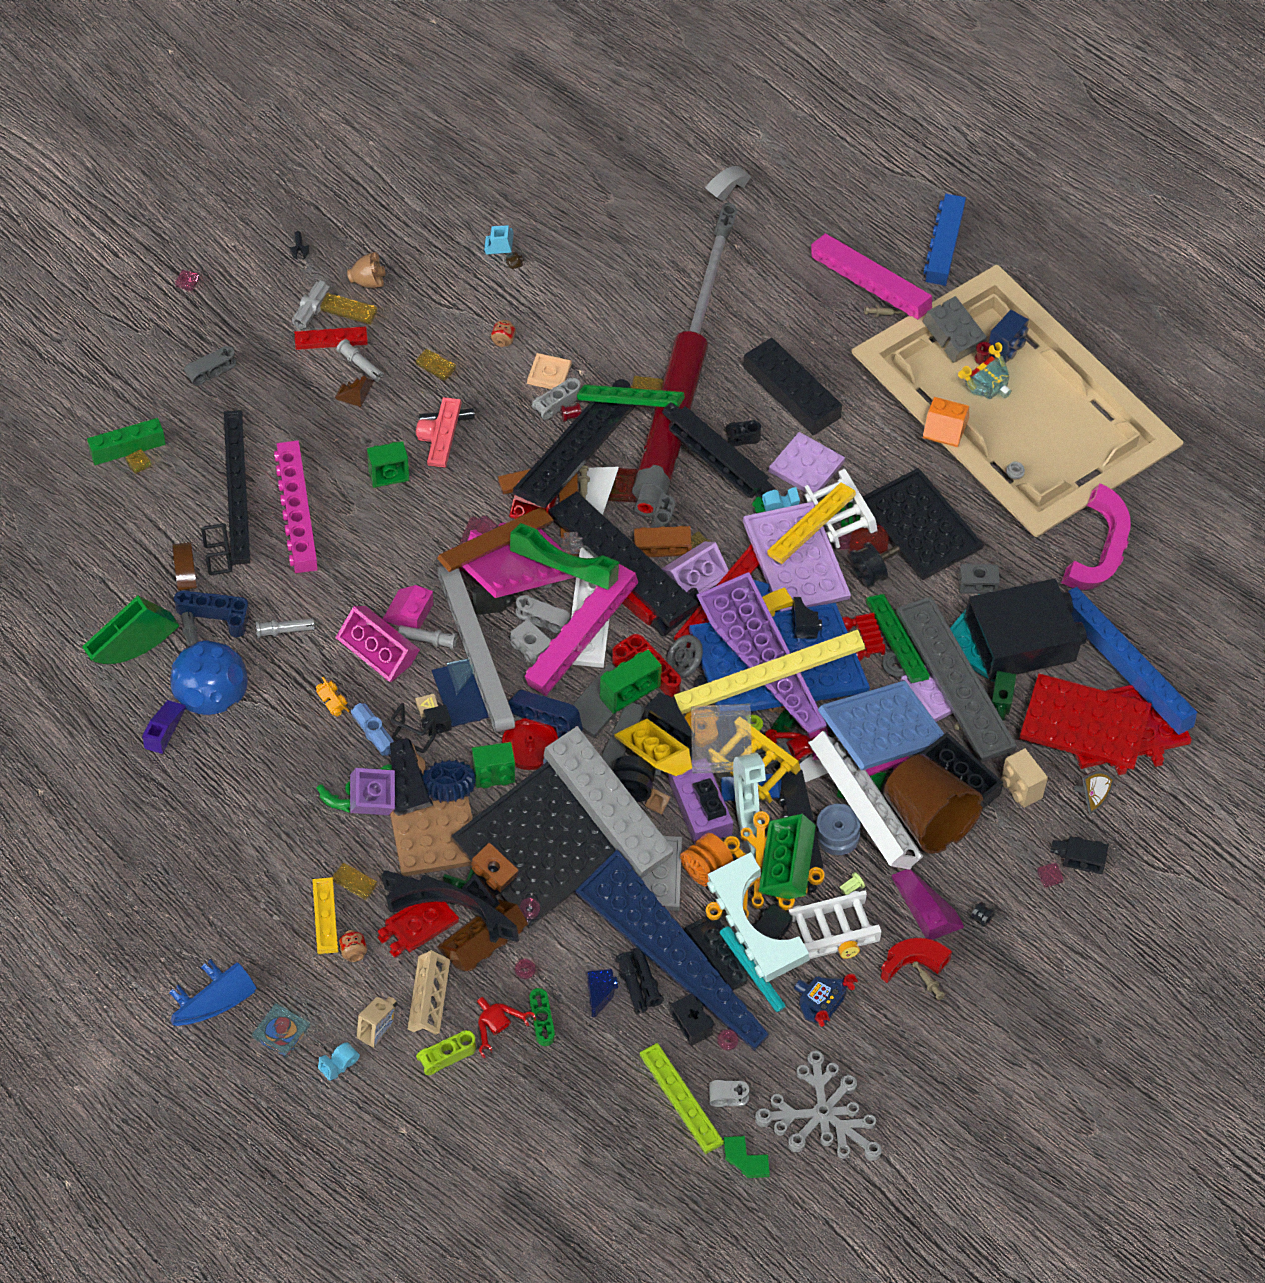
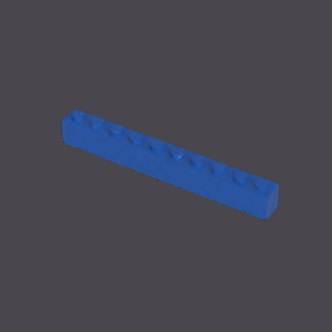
M1078 587L1069 590L1068 592L1073 601V613L1071 615L1074 622L1083 623L1087 639L1148 703L1152 704L1151 706L1178 735L1193 728L1197 711Z

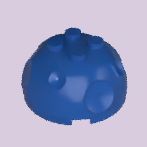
M199 641L188 648H184L172 664L170 684L174 698L181 704L186 705L185 709L197 714L212 715L227 711L229 706L235 702L238 703L243 698L247 690L248 675L242 660L243 658L227 644L215 641Z

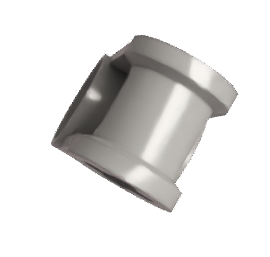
M712 1081L709 1084V1103L714 1107L744 1106L749 1102V1086L744 1081Z

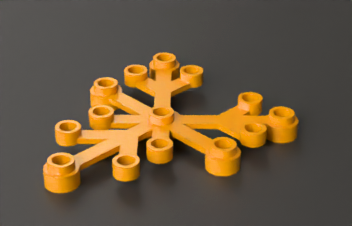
M760 811L753 818L754 826L757 828V838L753 835L750 828H743L740 837L743 841H748L756 849V862L762 872L767 839L765 837V828L769 825V815L766 812ZM759 820H764L765 823H764V824H759L758 821H759ZM748 832L750 836L745 837L743 833ZM729 836L724 840L727 847L731 844L735 846L734 849L729 850L738 859L746 855L740 849L738 838ZM819 867L811 868L808 881L813 885L821 884L824 881V871ZM814 875H817L820 877V879L814 880L812 877ZM761 877L749 886L750 888L754 884L752 906L757 909L761 908L764 904V898L759 892ZM747 889L743 901V910L747 914L746 918L748 919L749 911L747 909ZM776 897L781 909L790 910L794 907L795 898L785 899ZM760 899L761 903L756 904L754 900ZM783 901H789L790 904L786 906L783 904ZM711 902L707 905L706 915L709 919L718 920L722 916L723 910L720 909L717 902ZM715 910L718 914L712 915L710 912Z

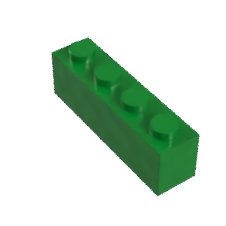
M158 418L87 438L94 466L166 445L164 431Z

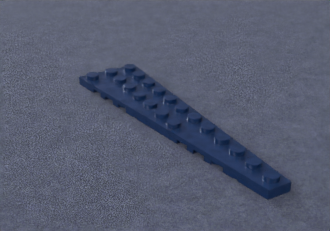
M618 849L575 890L582 900L633 945L638 947L689 994H693L695 999H699L709 1012L751 1049L755 1051L769 1037L767 1031L753 1014L747 1010L744 1003L733 993L731 987L724 982L717 970L711 966L708 959L677 921L671 917L668 910L657 900L654 893L648 889L645 882L635 873L632 866Z

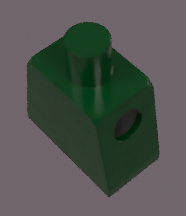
M997 671L991 701L1002 721H1004L1005 715L1010 713L1017 674Z

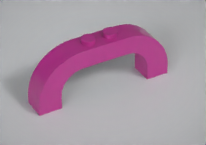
M1101 483L1091 491L1087 506L1099 511L1106 518L1109 526L1108 535L1097 567H1088L1076 561H1073L1066 567L1061 583L1071 588L1078 587L1080 590H1090L1103 584L1121 565L1124 556H1122L1123 551L1129 543L1127 538L1131 522L1127 506L1116 492Z

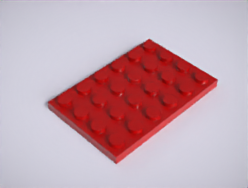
M1038 673L1019 739L1134 770L1152 704Z

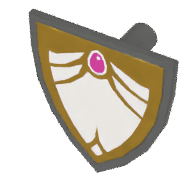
M1093 771L1082 777L1083 785L1076 784L1074 787L1075 792L1085 793L1089 814L1099 809L1108 798L1114 782V777L1109 773Z

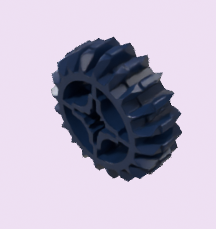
M449 759L445 762L441 760V763L435 762L434 766H428V770H425L422 776L424 783L427 785L429 797L433 801L439 800L440 803L443 801H447V803L450 801L456 802L458 799L464 800V796L468 797L474 791L476 783L475 773L470 768V765H465L464 761L459 763L458 760L450 761Z

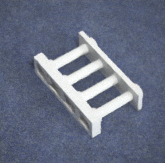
M845 469L838 471L840 477L837 480L838 482L813 493L809 486L806 485V494H804L806 502H814L816 506L818 498L828 495L841 482L855 490L856 496L849 501V503H853V507L834 515L824 525L829 542H833L836 548L840 547L838 537L861 527H867L870 533L878 531L873 514ZM854 514L861 516L859 521L836 531L831 525Z
M866 890L861 892L854 891L849 895L805 906H795L788 911L793 916L792 922L797 921L805 942L804 945L809 952V959L839 952V946L846 941H856L858 946L880 941V926L869 924L862 906L866 901ZM855 907L862 929L855 931L850 929L843 909ZM835 911L843 934L831 935L824 916L826 913ZM816 916L824 937L823 939L812 940L805 922L806 918Z

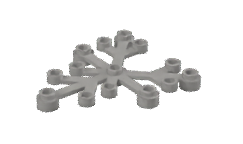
M811 1051L807 1057V1064L813 1069V1075L809 1073L810 1070L806 1065H800L796 1073L799 1079H804L815 1087L817 1104L813 1109L794 1110L784 1102L782 1095L774 1094L771 1097V1106L781 1111L771 1112L766 1108H762L756 1112L755 1122L760 1127L769 1126L773 1120H782L776 1122L774 1126V1132L779 1136L786 1133L787 1128L795 1119L812 1118L799 1133L792 1134L789 1137L788 1147L793 1152H801L804 1149L805 1139L819 1123L821 1127L820 1142L824 1146H830L833 1142V1134L829 1128L830 1123L836 1127L838 1157L846 1159L850 1154V1147L846 1143V1136L865 1149L864 1155L868 1160L875 1161L881 1156L882 1148L877 1142H869L853 1130V1128H874L876 1118L873 1115H866L864 1119L840 1120L836 1117L842 1115L854 1117L859 1112V1105L855 1102H850L847 1106L834 1107L845 1094H851L856 1090L857 1080L851 1075L842 1077L840 1087L826 1102L824 1086L832 1077L838 1075L839 1067L835 1063H829L826 1067V1072L822 1075L821 1067L824 1063V1056L819 1051ZM817 1056L820 1059L814 1060L812 1057ZM834 1068L836 1071L830 1072L829 1069ZM805 1070L807 1073L801 1074L799 1071ZM845 1081H851L852 1084L848 1085ZM779 1099L781 1102L775 1103L773 1100ZM854 1107L856 1111L852 1112L849 1108ZM820 1110H826L827 1113L822 1114ZM766 1114L768 1117L762 1118L760 1115ZM866 1120H871L873 1123L867 1124ZM782 1126L784 1127V1130L780 1131L777 1129V1127ZM826 1136H827V1137H829L831 1140L825 1141V1140L823 1139V1137H826ZM799 1139L801 1142L795 1143L793 1140ZM870 1147L876 1148L877 1151H871ZM845 1149L847 1153L843 1154L840 1150Z

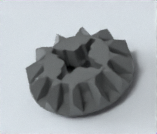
M892 651L886 654L882 663L884 671H887L889 676L893 675L896 678L905 676L906 673L902 666L901 669L898 666L894 667L895 662L900 664L895 653Z

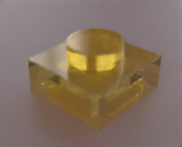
M142 449L125 457L127 464L135 474L151 466V461Z

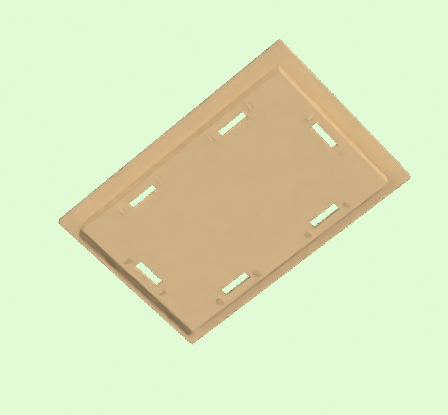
M999 265L991 267L932 302V308L938 305L942 306L943 302L956 296L987 336L985 342L988 343L991 331L1010 309L1029 319L1027 326L1029 330L1026 335L1039 348L1034 349L1026 341L1024 347L1017 350L1015 357L1012 360L1009 359L1006 364H1003V368H1000L997 360L994 359L987 367L971 377L976 389L972 390L965 378L961 379L958 376V372L964 366H969L972 371L979 366L975 362L977 351L953 363L944 351L951 339H948L943 348L937 341L932 343L930 339L934 336L922 322L925 315L919 320L908 316L852 349V354L924 426L931 405L917 392L918 389H921L932 401L934 397L969 406V420L959 446L943 445L1034 537H1039L1085 508L1091 491L1099 483L1113 490L1183 446V441ZM1000 375H1004L1001 376V382H998V379H1000ZM1005 385L1011 389L1006 394L1000 390ZM1095 401L1114 420L1110 422L1091 402ZM1017 461L1024 466L1025 473L1020 479L1011 478L1014 482L1009 484L990 464L995 462L1006 473L1007 466L1011 462ZM1095 469L1101 472V474L1080 487L1075 483Z

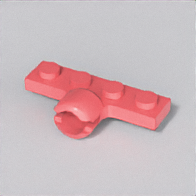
M443 397L438 418L435 420L421 419L417 423L416 436L418 440L431 442L427 460L428 466L444 468L447 466L462 405L461 399Z

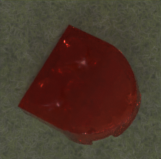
M877 525L878 531L870 533L867 527H861L852 531L849 553L852 550H860L866 542L871 543L879 554L887 551L888 534L886 530Z

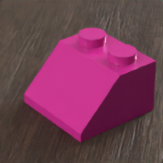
M417 585L399 589L383 620L397 626L403 625L420 629L434 604L433 591Z

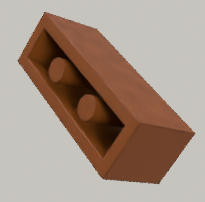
M691 526L642 527L634 529L635 545L648 557L682 556L692 550Z

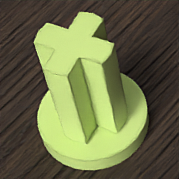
M854 872L852 878L839 888L843 894L849 895L859 887L863 889L865 884L861 877Z

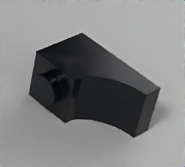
M794 597L792 605L794 638L816 639L818 631H822V619L818 618V612L812 611L804 605L801 597Z
M474 874L462 889L480 898L495 909L500 904L496 898L498 892L487 884V880L484 877Z

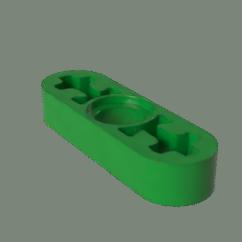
M536 988L529 995L531 1012L535 1014V1017L539 1013H545L548 1016L545 1021H539L537 1018L534 1021L533 1019L536 1041L541 1046H549L554 1042L555 1031L548 994L544 989ZM536 996L541 998V1007H538ZM545 1027H546V1033H547V1035H548V1038H547V1039H544V1036H542V1035H543V1029H542V1028H545Z

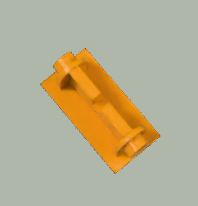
M322 677L325 683L318 684L316 692L323 702L331 699L325 704L330 713L338 717L343 709L349 712L346 706L348 704L347 700L342 694L339 695L336 692L338 690L336 684L332 680L328 681Z

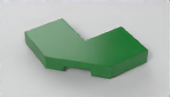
M745 1136L724 1137L725 1160L737 1167L747 1178L770 1176L768 1155H747Z

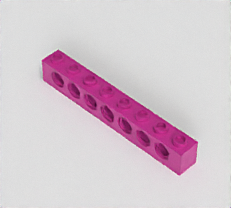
M299 440L277 443V451H274L275 462H279V465H276L277 477L281 476V480H278L279 491H283L284 494L280 495L281 505L286 507V510H282L284 521H288V525H285L286 536H290V540H287L288 551H292V555H289L290 566H294L295 573L317 571V559Z

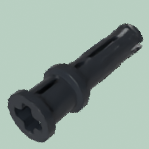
M638 947L634 948L631 952L642 982L640 986L641 991L646 996V1005L648 1007L658 1006L664 1001L663 995L658 990V981L651 974L645 954Z
M624 952L615 958L616 963H619L621 969L620 976L626 981L635 1013L640 1014V1009L644 1013L648 1008L637 979L638 969L634 966L632 952Z

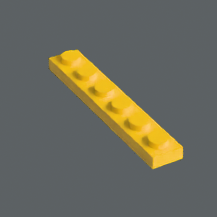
M842 482L838 484L767 550L768 556L783 564L856 496L855 490Z

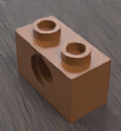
M490 843L472 859V870L478 876L482 875L493 890L497 889L501 892L517 877L518 869ZM496 866L499 870L491 872L488 867Z

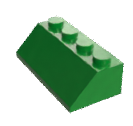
M803 814L769 821L759 892L761 894L785 899L806 896L816 825Z

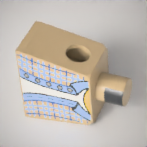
M376 997L359 1014L357 1039L372 1048L377 1045L393 1023L394 1008L397 1006V1001L394 998L387 997L386 1000H383L380 997Z

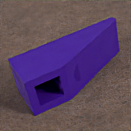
M170 700L164 703L150 720L142 735L145 749L160 754L164 753L186 705Z

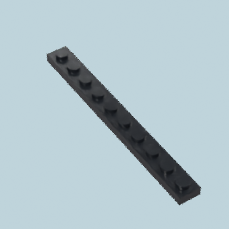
M242 410L224 411L231 564H248L251 561Z

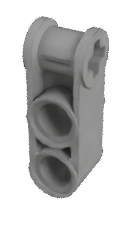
M577 378L567 379L547 393L537 397L532 403V408L541 414L542 419H549L561 410L562 405L567 407L578 400L577 394L581 389L580 381Z
M522 595L516 600L517 608L515 613L519 619H528L534 625L546 628L557 634L561 632L562 627L571 618L566 610L554 607L527 595Z

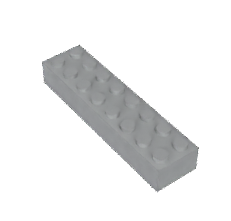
M578 726L545 747L543 755L613 847L616 850L618 849L639 877L643 878L672 857L673 848Z

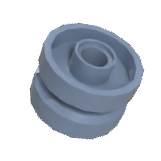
M845 804L829 805L821 810L818 815L817 839L819 846L825 852L832 855L848 854L860 842L861 821L850 806Z

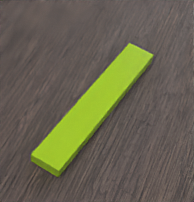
M656 1043L641 1051L640 1057L704 1153L707 1154L722 1146L724 1141L659 1044Z

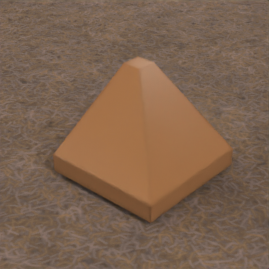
M653 788L651 797L647 800L645 806L662 815L671 797Z

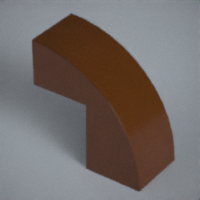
M191 542L172 544L178 590L197 588Z

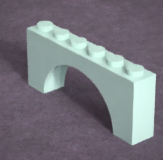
M750 852L709 873L707 886L711 893H716L718 897L716 901L720 909H725L728 914L726 919L730 927L734 926L737 930L735 935L739 943L745 944L747 948L745 953L750 961L754 960L756 964L754 968L759 978L763 977L767 983L810 959L809 952L800 937L789 940L772 939L759 933L747 920L743 910L744 896L749 886L761 877L760 867Z

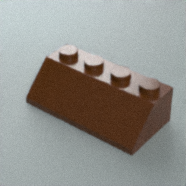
M498 899L500 904L495 909L511 920L517 926L518 934H520L523 928L528 925V922L519 906L515 903ZM477 915L439 944L437 948L446 958L450 959V962L457 969L467 972L476 968L477 963L482 959L489 958L495 949L506 945L508 939L499 937L496 943L491 942L489 930L485 922Z

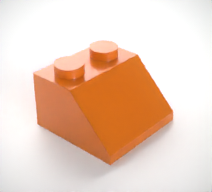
M934 397L928 411L923 438L958 447L969 420V406Z

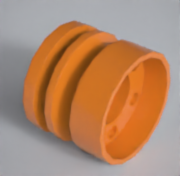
M709 832L700 837L695 845L689 846L687 850L680 854L681 863L689 876L695 882L705 887L707 882H709V873L734 861L725 843L719 837Z

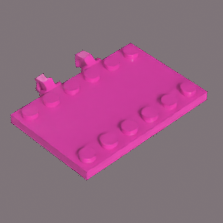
M476 529L471 530L468 541L482 535V533L477 532ZM542 529L538 530L548 542L565 552ZM510 544L462 566L494 598L575 577L510 551Z

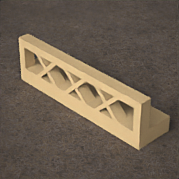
M432 950L418 956L407 1029L412 1032L425 1029L436 1035L440 1033L450 959ZM437 961L443 963L441 972H439L436 966ZM434 978H436L439 983V990L436 989L433 983ZM432 996H434L437 1002L435 1009L431 1003ZM430 1014L434 1020V1026L427 1023Z

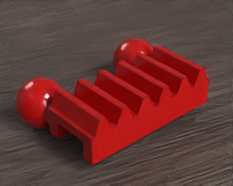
M874 613L854 616V619L848 616L842 617L847 631L856 626L865 645L864 650L856 652L859 662L864 657L870 658V654L881 653V655H885V643L883 644V637H881V631H879Z

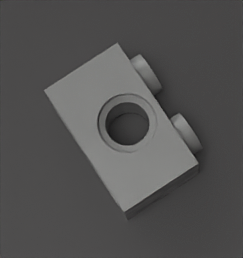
M528 619L510 632L512 647L523 653L525 659L533 664L536 663L539 655L545 652L551 642Z

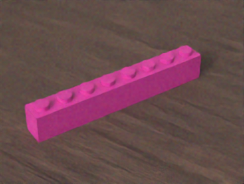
M825 233L811 244L812 258L816 261L821 262L855 284L872 292L909 316L919 320L927 311L932 309V295Z
M619 564L618 581L609 590L596 586L595 591L585 599L581 608L574 612L568 624L562 627L559 635L551 640L549 647L539 655L536 663L527 670L525 679L528 686L545 696L548 695L638 584L635 572Z

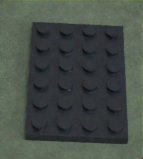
M919 468L862 496L876 520L877 527L893 546L897 545L900 548V555L921 580L983 549L984 544Z

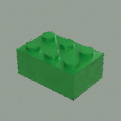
M649 650L636 654L634 658L627 662H622L617 668L605 672L600 677V699L612 714H615L660 687L662 665Z

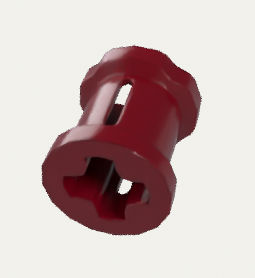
M988 342L977 344L976 363L981 365L991 357L989 352L991 344Z
M576 403L574 406H561L563 422H566L567 419L577 418L581 414L579 403Z

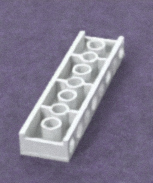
M822 731L815 739L809 742L810 746L888 864L893 867L910 870L923 855L866 770L861 771L838 738L829 737L825 731ZM911 849L914 851L915 856L906 855V852Z

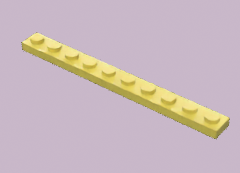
M855 630L675 694L674 697L680 711L684 714L864 650L865 645L859 631Z

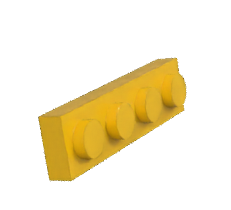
M333 877L312 879L317 953H337L338 943Z

